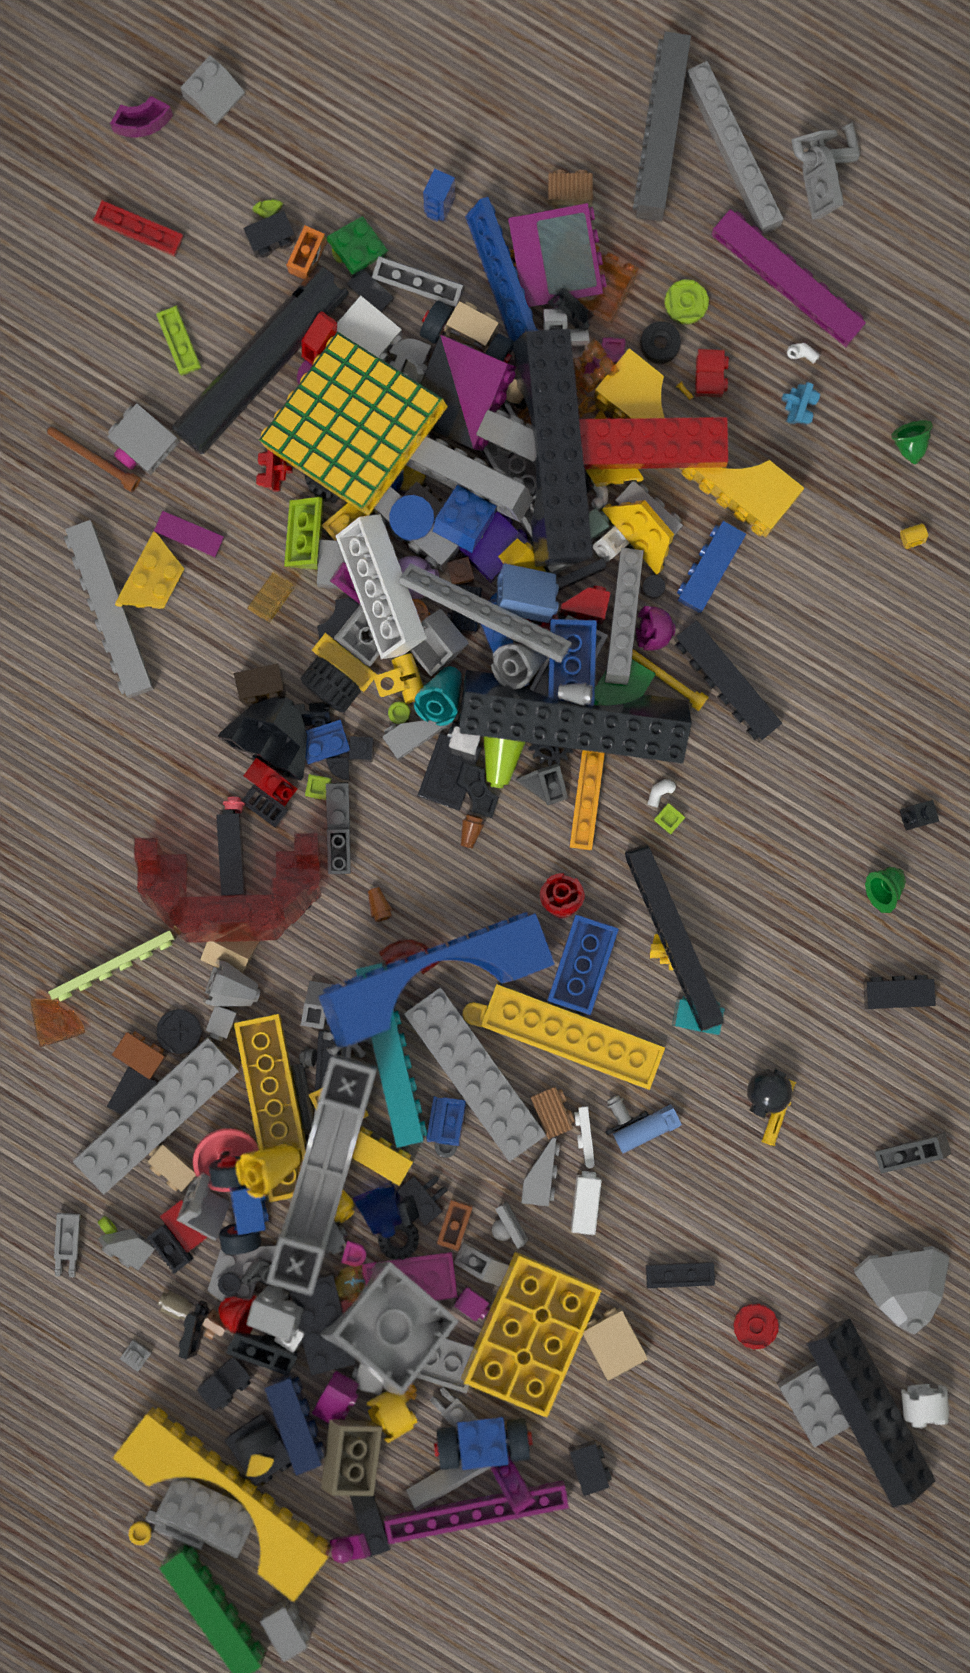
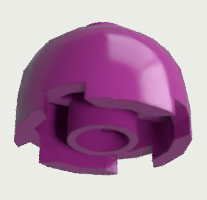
M653 606L641 608L638 614V618H641L640 629H635L638 647H642L646 651H656L666 647L676 632L671 616L662 608Z

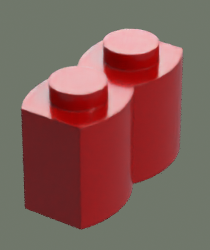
M697 350L695 396L722 397L723 392H727L728 378H724V370H728L729 356H725V350Z

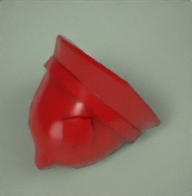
M254 1295L250 1299L227 1297L221 1302L218 1313L223 1325L231 1333L251 1334L254 1327L247 1325L253 1301L257 1296Z

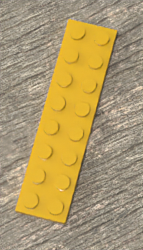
M496 984L481 1027L648 1090L651 1088L665 1047Z

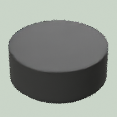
M435 1142V1151L440 1157L449 1158L457 1150V1146Z

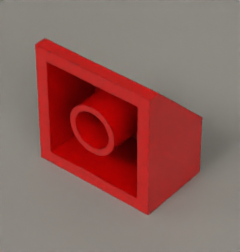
M594 585L593 588L588 587L561 604L559 615L565 617L569 615L578 620L596 621V624L603 625L610 592H607V588Z

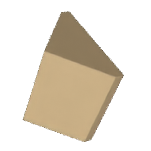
M220 919L207 940L200 960L218 968L219 965L216 964V961L219 959L229 963L244 974L261 939Z

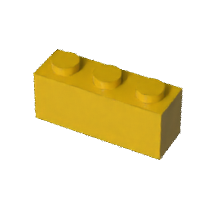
M361 1126L352 1158L400 1186L413 1163V1160L410 1159L412 1155L403 1149H399V1151L391 1148V1142L382 1137L377 1140L371 1136L372 1131Z

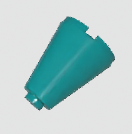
M447 666L416 694L414 709L421 719L429 722V720L436 722L435 725L438 726L448 725L454 720L458 712L462 684L461 672L455 667Z

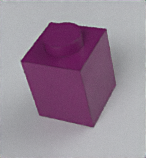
M466 1285L454 1303V1307L475 1322L479 1318L483 1320L490 1310L488 1307L489 1300L468 1285Z

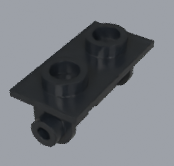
M564 287L548 301L554 309L564 311L567 314V320L577 329L586 331L590 327L589 320L594 314Z
M325 702L310 703L309 711H305V704L293 705L300 711L304 726H322L331 723L330 707Z

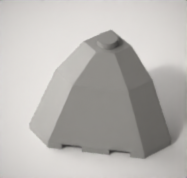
M933 1246L923 1247V1251L910 1253V1250L892 1252V1256L879 1258L878 1254L871 1255L854 1269V1273L879 1309L898 1327L915 1335L931 1321L943 1298L949 1255Z

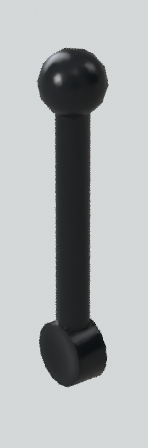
M642 1111L639 1116L632 1118L622 1125L610 1128L605 1133L606 1135L612 1134L649 1116V1113Z

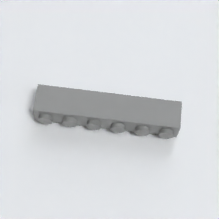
M621 548L605 677L606 683L628 684L643 550Z

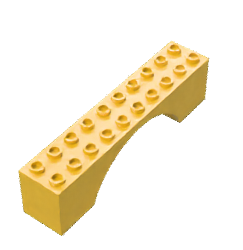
M629 348L595 389L594 404L603 412L607 410L612 414V419L665 418L661 404V389L664 376ZM770 460L760 465L743 469L679 468L682 470L681 474L686 479L696 481L701 491L707 495L711 493L717 498L716 502L721 507L731 509L736 519L742 523L746 521L752 526L750 529L760 537L762 535L764 537L768 536L804 490L803 486Z
M152 1407L117 1451L113 1459L148 1487L170 1478L195 1477L214 1482L231 1492L245 1506L258 1532L260 1542L258 1574L294 1602L327 1560L330 1552L329 1542L320 1535L316 1537L311 1533V1528L305 1522H297L292 1518L293 1514L287 1508L277 1506L274 1503L275 1499L266 1492L262 1494L256 1489L258 1486H254L250 1479L247 1478L245 1480L239 1476L240 1472L233 1465L229 1464L227 1466L224 1464L218 1453L213 1450L209 1452L203 1447L204 1443L196 1436L190 1437L186 1434V1429L178 1422H171L167 1418L168 1414L165 1411Z

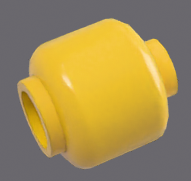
M344 1189L342 1190L334 1218L335 1222L339 1221L340 1223L347 1221L355 1212L353 1210L355 1203Z

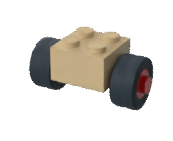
M438 300L430 310H427L423 317L420 336L434 344H437L440 335H444L447 331L448 337L457 340L459 343L474 346L475 350L509 364L512 358L510 354L513 350L514 341L498 333L499 322L496 321L497 319L493 315L480 313L477 311V307L469 302L464 304L459 301L454 310L451 306Z

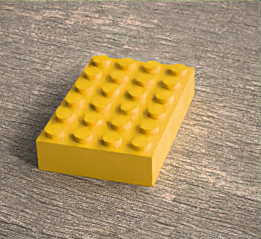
M515 1252L461 1375L462 1381L469 1386L547 1418L601 1294V1290L591 1283Z

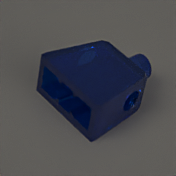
M392 1181L353 1197L359 1213L372 1234L381 1233L384 1238H390L395 1234L394 1227L400 1225L402 1220L397 1207L400 1203L399 1194Z

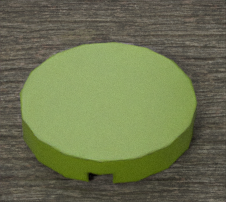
M684 279L675 282L669 288L665 295L664 306L672 320L679 324L689 325L703 318L708 309L709 298L704 287L699 285L698 282Z

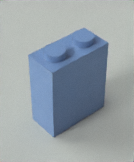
M504 563L497 579V606L521 618L549 623L552 615H556L559 605L556 601L559 585L556 584V574Z

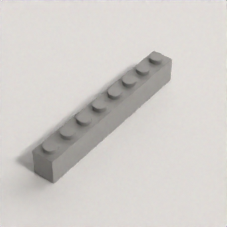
M706 61L687 70L685 78L687 85L755 226L760 229L762 235L779 228L783 217L708 62Z
M88 520L65 529L67 536H64L68 549H73L75 555L72 557L75 569H80L82 577L79 578L84 591L88 590L90 596L87 599L91 611L95 610L98 618L94 620L99 632L103 631L105 640H102L106 653H111L113 659L110 661L111 668L114 674L118 673L120 681L117 684L121 694H126L128 698H132L154 690L124 605L122 607L115 605L120 594L93 522Z

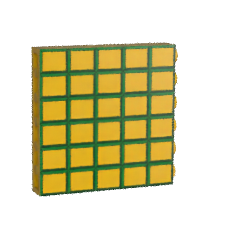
M337 331L335 336L328 340L326 348L321 355L315 358L313 366L308 373L302 376L300 384L295 391L288 395L284 406L275 413L271 424L262 431L259 441L266 449L369 516L448 406L441 397Z

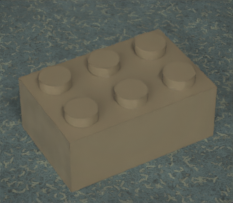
M329 1420L321 1489L332 1496H374L382 1434L381 1426L373 1421Z

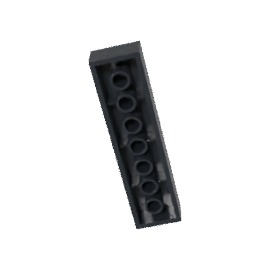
M848 1318L830 1324L806 1343L892 1507L913 1503L936 1482V1479L851 1319Z

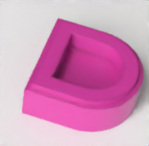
M118 448L114 452L115 458L129 470H133L137 465L122 449Z
M348 1240L341 1263L354 1267L363 1264L367 1255L365 1248L359 1243Z

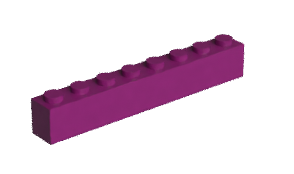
M730 209L713 228L711 236L846 348L865 326L864 317L859 312L849 309L847 303L841 297H835L831 294L827 285L822 282L818 283L809 270L800 268L791 255L782 253L774 241H768L763 237L760 229L754 225L751 227L745 222L746 219L741 213L733 212Z
M564 1480L528 1487L535 1502L518 1514H515L506 1496L502 1492L423 1508L418 1511L413 1510L385 1516L384 1522L388 1543L394 1544L567 1509L569 1505Z

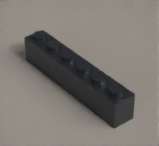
M697 620L674 639L676 649L682 655L686 654L689 657L691 667L696 672L700 671L704 675L703 681L710 689L714 688L719 693L717 697L725 707L729 705L734 711L731 713L739 724L744 723L748 728L746 732L753 741L757 739L760 743L783 724Z

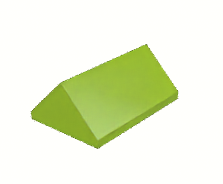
M321 497L289 501L284 567L318 569L319 543L322 536L324 502Z

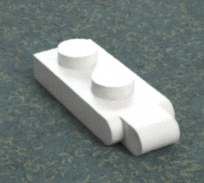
M582 1106L578 1107V1112H574L576 1126H580L581 1135H577L578 1147L583 1148L586 1167L592 1168L594 1167V1154L588 1107Z

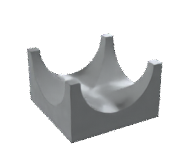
M377 1262L371 1269L373 1272L369 1282L358 1298L336 1322L326 1327L320 1335L348 1352L368 1368L382 1382V1387L386 1391L403 1395L459 1320L392 1263Z

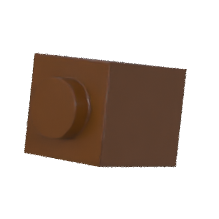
M468 557L447 562V570L452 584L467 585L474 583V576Z

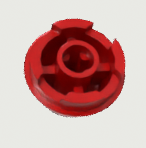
M564 873L550 876L540 890L541 904L551 915L557 918L572 916L582 906L585 898L584 889L576 878L564 876Z

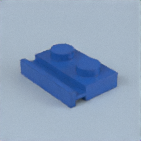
M341 720L306 731L305 757L308 765L350 752Z
M433 1097L426 1138L427 1142L460 1146L466 1100Z

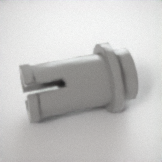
M615 1095L607 1100V1107L611 1108L618 1124L622 1125L632 1118L622 1102L624 1100L623 1097L620 1098L619 1095Z

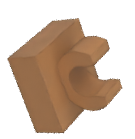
M214 1309L211 1310L202 1324L208 1328L204 1336L212 1340L215 1334L222 1337L227 1329L223 1325L219 1313Z

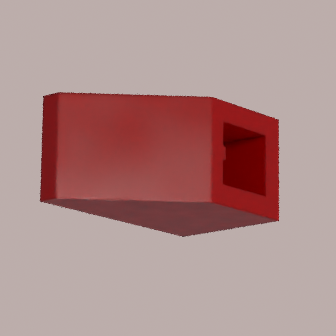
M320 312L302 339V357L312 365L315 358L321 355L326 348L328 340L337 333V322L324 312Z
M257 758L243 775L284 807L297 791L294 785Z

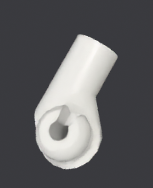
M806 343L793 344L787 349V355L791 359L806 357L814 364L820 357V354Z
M664 779L653 785L647 805L658 808L661 796L675 791V783L669 779Z

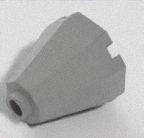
M217 959L216 964L219 967H213L205 993L209 994V998L204 997L203 1002L212 1006H251L253 1002L257 1003L261 990L257 989L258 984L229 963Z

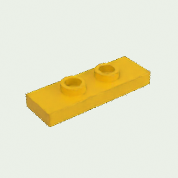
M326 633L311 650L347 675L363 692H365L377 675Z

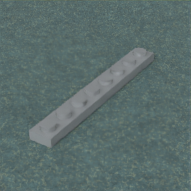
M411 563L400 577V584L560 663L571 647L572 642Z

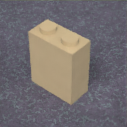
M615 1307L604 1312L605 1317L597 1321L595 1318L589 1320L583 1333L608 1381L648 1359L622 1309L616 1310Z

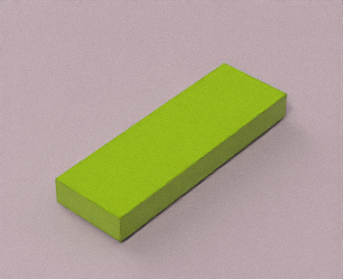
M177 306L156 313L180 376L201 369Z

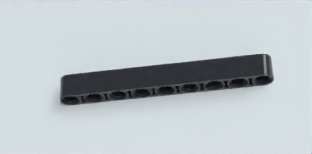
M644 844L625 851L627 864L700 1031L724 1024L720 1007L648 844Z

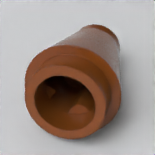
M466 814L465 819L462 820L461 846L473 849L484 826L482 824L483 818Z
M377 887L369 890L371 918H374L375 922H382L391 918L393 910L381 888Z

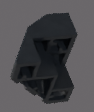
M273 697L253 704L219 733L218 737L231 748L239 752L253 754L252 759L255 760L257 758L267 766L268 764L272 765L280 774L300 781L304 777L307 733L301 713L293 706L294 703L286 697H282V699Z

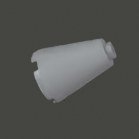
M521 643L506 644L494 652L492 671L500 684L513 687L511 689H518L525 686L546 662L548 656Z

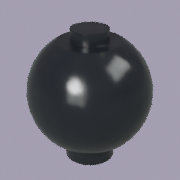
M775 1068L774 1071L765 1069L757 1072L750 1079L747 1087V1096L752 1102L749 1109L752 1113L765 1119L767 1114L779 1113L789 1105L792 1099V1085L786 1078L787 1074L778 1068Z

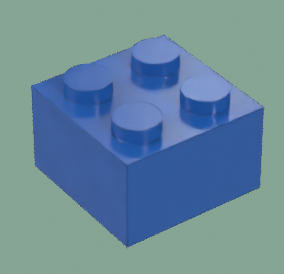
M457 485L436 517L432 532L472 553L492 522L497 506Z

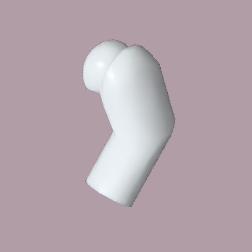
M594 484L593 489L596 492V498L592 500V506L594 509L600 510L608 504V489L606 486L596 487Z

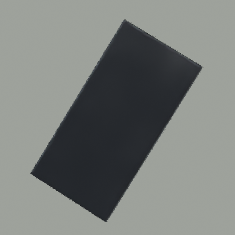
M364 269L358 271L347 283V286L359 297L362 296L381 313L394 300V297Z

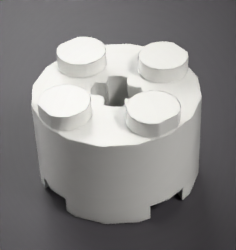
M917 1384L908 1386L907 1392L906 1390H901L904 1420L912 1422L913 1427H925L926 1423L937 1425L948 1423L949 1405L947 1388L945 1386L939 1385L938 1389L930 1388L929 1384Z

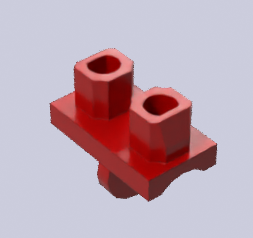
M269 450L258 453V464L266 466V473L257 474L256 484L274 492H280L281 481H286V474L293 473V467L287 466L286 461Z

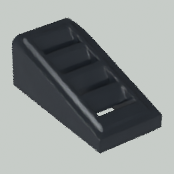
M254 784L241 800L245 803L246 807L276 829L289 813L287 808ZM256 792L259 793V796L252 805L248 803ZM264 797V798L267 799V800L264 802V804H263V805L261 806V808L258 810V809L255 808V807L258 805V803H259V802L261 801V799ZM271 802L274 805L266 815L263 814V811ZM278 807L280 811L275 816V818L271 820L270 816Z

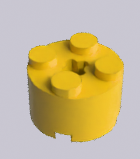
M385 1391L368 1401L366 1405L371 1406V1409L368 1410L371 1421L382 1427V1432L387 1436L383 1439L390 1443L412 1430L417 1423V1419L414 1413L408 1410L405 1404L407 1399L404 1394H394Z

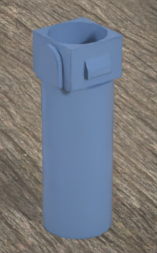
M670 1104L613 1133V1136L621 1152L624 1154L668 1131L678 1128L682 1124Z

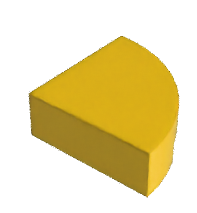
M262 1454L251 1456L246 1476L255 1477L264 1474L272 1466L275 1458Z

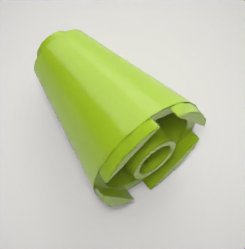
M484 737L486 780L491 783V787L504 788V785H509L526 742Z

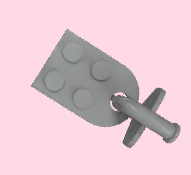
M853 122L842 127L846 134L848 148L828 149L825 147V143L838 135L836 130L818 131L791 140L795 156L803 162V177L812 220L820 219L843 205V195L840 190L838 171L835 164L855 162L860 157Z

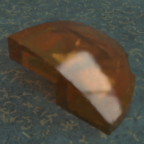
M49 999L30 1000L39 1047L84 1034L85 1029L78 1016L71 1009L66 1011L59 1007V1002Z

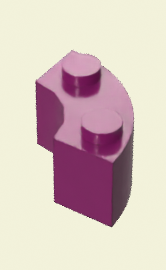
M150 96L145 103L139 106L128 107L120 104L110 125L113 132L118 135L132 138L144 137L162 129L171 120L173 113L169 105Z

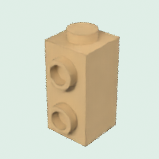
M163 1144L161 1147L158 1145L149 1153L151 1157L148 1161L151 1164L149 1168L157 1176L162 1174L168 1179L166 1183L173 1190L177 1191L179 1189L181 1192L184 1191L196 1177L194 1168L167 1144Z

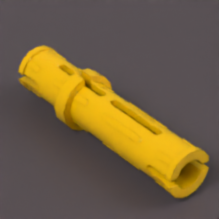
M788 1079L792 1085L793 1092L796 1082ZM787 1107L779 1113L770 1115L761 1142L771 1146L776 1145L775 1143Z

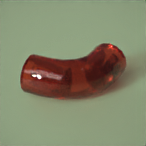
M404 939L387 945L379 951V954L386 964L402 959L406 962V957L425 951L428 954L427 949L429 947L425 943L414 939ZM441 961L427 965L420 970L421 973L424 975Z

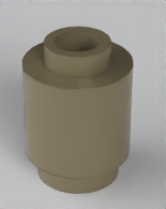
M169 1290L168 1294H162L157 1305L161 1307L160 1312L177 1320H185L193 1304L188 1302L189 1299Z

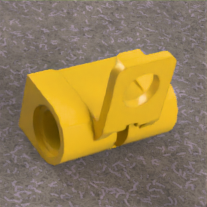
M410 653L391 660L394 670L374 677L380 697L403 691L402 695L405 704L415 702V696L423 688V684L414 656ZM386 677L391 678L394 681L393 688L384 690L381 687L382 679Z

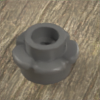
M306 1046L305 1050L300 1051L299 1062L303 1064L304 1068L314 1067L317 1061V1051Z

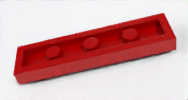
M103 200L93 219V222L174 257L184 238L181 233Z

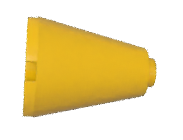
M290 1145L245 1153L240 1156L241 1159L236 1163V1173L240 1184H245L249 1189L246 1192L255 1198H260L267 1195L299 1165L300 1154L297 1149Z

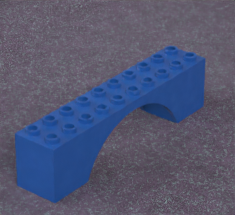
M525 912L508 918V921L504 920L488 926L489 931L487 927L469 933L468 939L466 935L448 941L449 946L444 943L427 949L428 954L423 951L406 957L408 962H405L404 959L386 965L387 970H384V967L377 968L365 973L366 978H363V975L356 976L344 981L345 986L339 983L323 989L324 994L318 997L337 1048L389 1030L392 1011L401 990L417 972L434 962L455 960L471 963L488 971L501 984L517 980L555 965L536 913L528 916V913Z

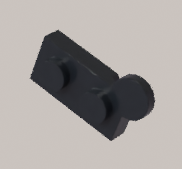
M200 1301L195 1311L186 1316L184 1320V1334L179 1342L180 1352L178 1357L187 1360L197 1355L203 1331L201 1319L209 1313L207 1302Z

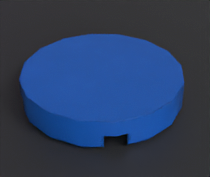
M416 495L404 496L398 499L391 507L389 514L390 525L394 533L401 539L408 541L418 540L427 536L432 530L434 523L433 509L429 502L422 497Z

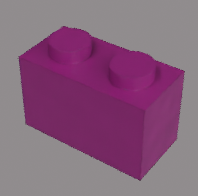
M335 1371L311 1414L329 1423V1420H345L350 1411V1408L347 1406L353 1407L359 1396L355 1393L359 1384Z

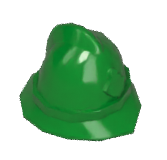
M927 420L914 421L900 426L891 434L902 456L914 465L918 464L926 454L933 424Z
M888 867L878 872H871L866 877V894L871 904L881 913H891L896 908L897 901L900 899L906 884L904 871L900 868Z

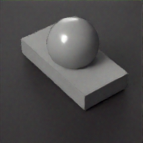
M505 1201L495 1209L500 1219L493 1223L492 1234L499 1241H506L512 1238L518 1249L528 1242V1238L508 1202Z

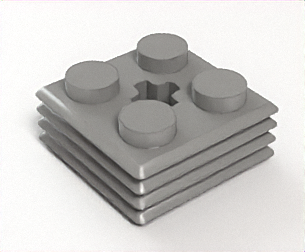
M360 605L335 635L334 639L366 666H371L378 658L379 652ZM362 631H369L367 635L370 638L368 640L361 639Z

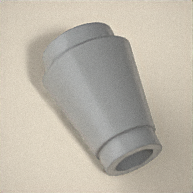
M587 683L560 685L558 698L585 706V703L591 704L593 687L587 685Z

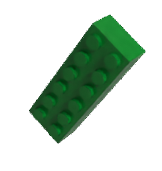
M186 1544L182 1545L164 1558L159 1567L160 1571L230 1672L254 1673L262 1667L265 1658L263 1645L259 1640L255 1641L251 1636L252 1630L245 1621L242 1623L238 1617L239 1611L232 1602L229 1604L224 1597L226 1593L219 1583L216 1585L211 1578L213 1574L207 1565L203 1566L199 1561L200 1555L198 1551Z

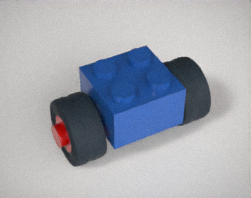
M240 1156L221 1158L209 1165L211 1184L217 1188H230L235 1223L223 1227L220 1230L219 1239L222 1252L231 1255L245 1254L258 1249L261 1246L260 1231L265 1230L264 1222H268V1214L264 1202L265 1196L255 1198L246 1192L249 1189L245 1184L241 1185L238 1180L236 1163L241 1159Z
M503 1417L457 1423L459 1442L455 1427L438 1428L436 1431L437 1443H434L435 1457H439L441 1470L460 1468L459 1452H461L463 1470L509 1465L507 1446L510 1448L512 1462L530 1459L529 1446L533 1445L531 1431L527 1432L525 1418L507 1421V1437H505Z

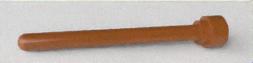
M54 427L47 429L48 435L121 480L124 488L131 493L140 484L141 477L121 471Z

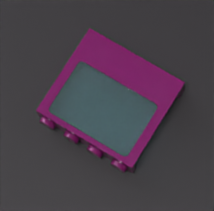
M588 202L580 205L508 217L519 282L525 291L528 307L548 304V301L563 287L575 298L603 293L602 288L606 287L605 275H600L599 266L603 265L601 251L596 252L595 243H599L597 229L592 230L591 221L595 220L593 206L588 207Z

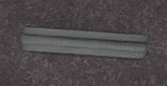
M301 1063L295 1064L291 1068L302 1126L304 1130H311L314 1123V1115L309 1097L305 1068Z

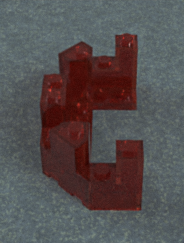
M317 833L294 834V851L276 852V878H272V894L187 897L186 854L164 855L157 838H134V861L138 868L137 891L140 898L170 928L178 933L186 943L278 940L284 934L283 932L291 924H294L313 902H316L322 896L321 849Z

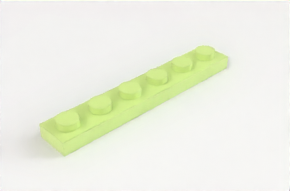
M169 930L49 991L52 1000L59 999L60 1002L72 996V991L79 988L81 992L91 987L92 981L98 978L100 981H103L113 976L112 971L118 968L120 971H123L133 965L132 961L138 958L142 961L153 955L151 951L160 948L161 951L173 945L172 941L176 937L173 931Z

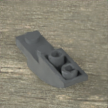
M349 782L326 783L328 874H351Z

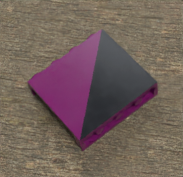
M440 335L421 385L441 397L448 407L431 430L472 449L483 451L489 441L477 436V431L487 410L496 413L506 401V392L515 378L517 367L463 345L450 337Z

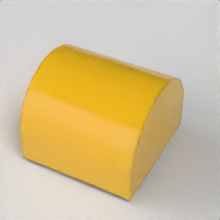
M923 523L900 530L901 540L905 549L924 544L929 536Z

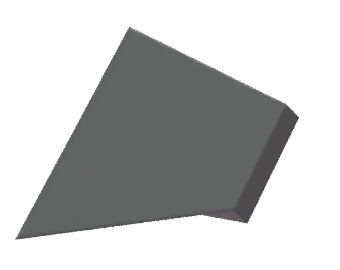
M559 763L516 779V781L546 802L547 805L568 799Z

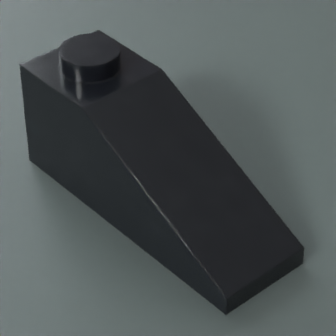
M234 1332L225 1351L226 1354L285 1376H289L298 1358L297 1350L294 1353L290 1352L275 1342L274 1337Z
M375 1495L350 1496L360 1533H364L371 1553L369 1558L390 1551L392 1544L388 1543L386 1527Z

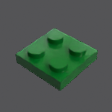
M363 216L328 235L326 239L352 275L377 261L378 256L384 257L388 253L385 245Z

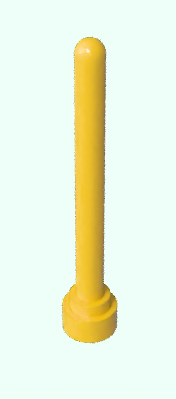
M632 649V660L656 673V677L690 700L689 703L692 704L691 707L698 712L709 698L703 692H693Z

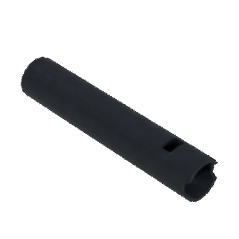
M317 265L293 294L287 298L172 425L175 433L194 451L204 455L302 347V339L320 312H324L330 316L349 295L346 288H338L334 283V275L323 266Z

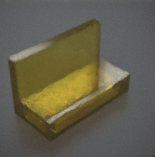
M272 572L247 609L270 624L295 587L289 581L283 580Z

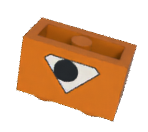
M304 225L286 265L290 274L305 280L316 268L327 243L324 233Z

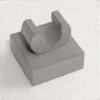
M133 1339L120 1357V1360L138 1372L152 1352Z

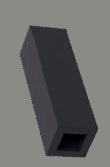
M222 810L221 815H216L221 896L246 895L241 815L239 813L235 814V810Z

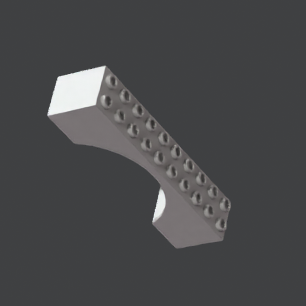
M333 1054L331 1057L307 1149L267 1283L312 1295L378 1066Z

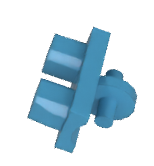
M806 382L805 385L798 384L797 389L791 388L790 394L782 395L781 399L786 402L785 410L789 411L787 423L810 424L812 422L813 412L806 410L807 403L816 405L821 395L812 389L814 384Z

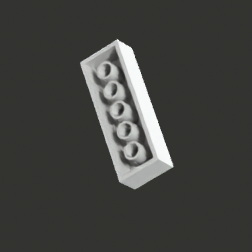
M381 515L357 518L337 534L336 539L381 659L402 656L427 639L424 628L420 622L409 588L399 583L403 573Z

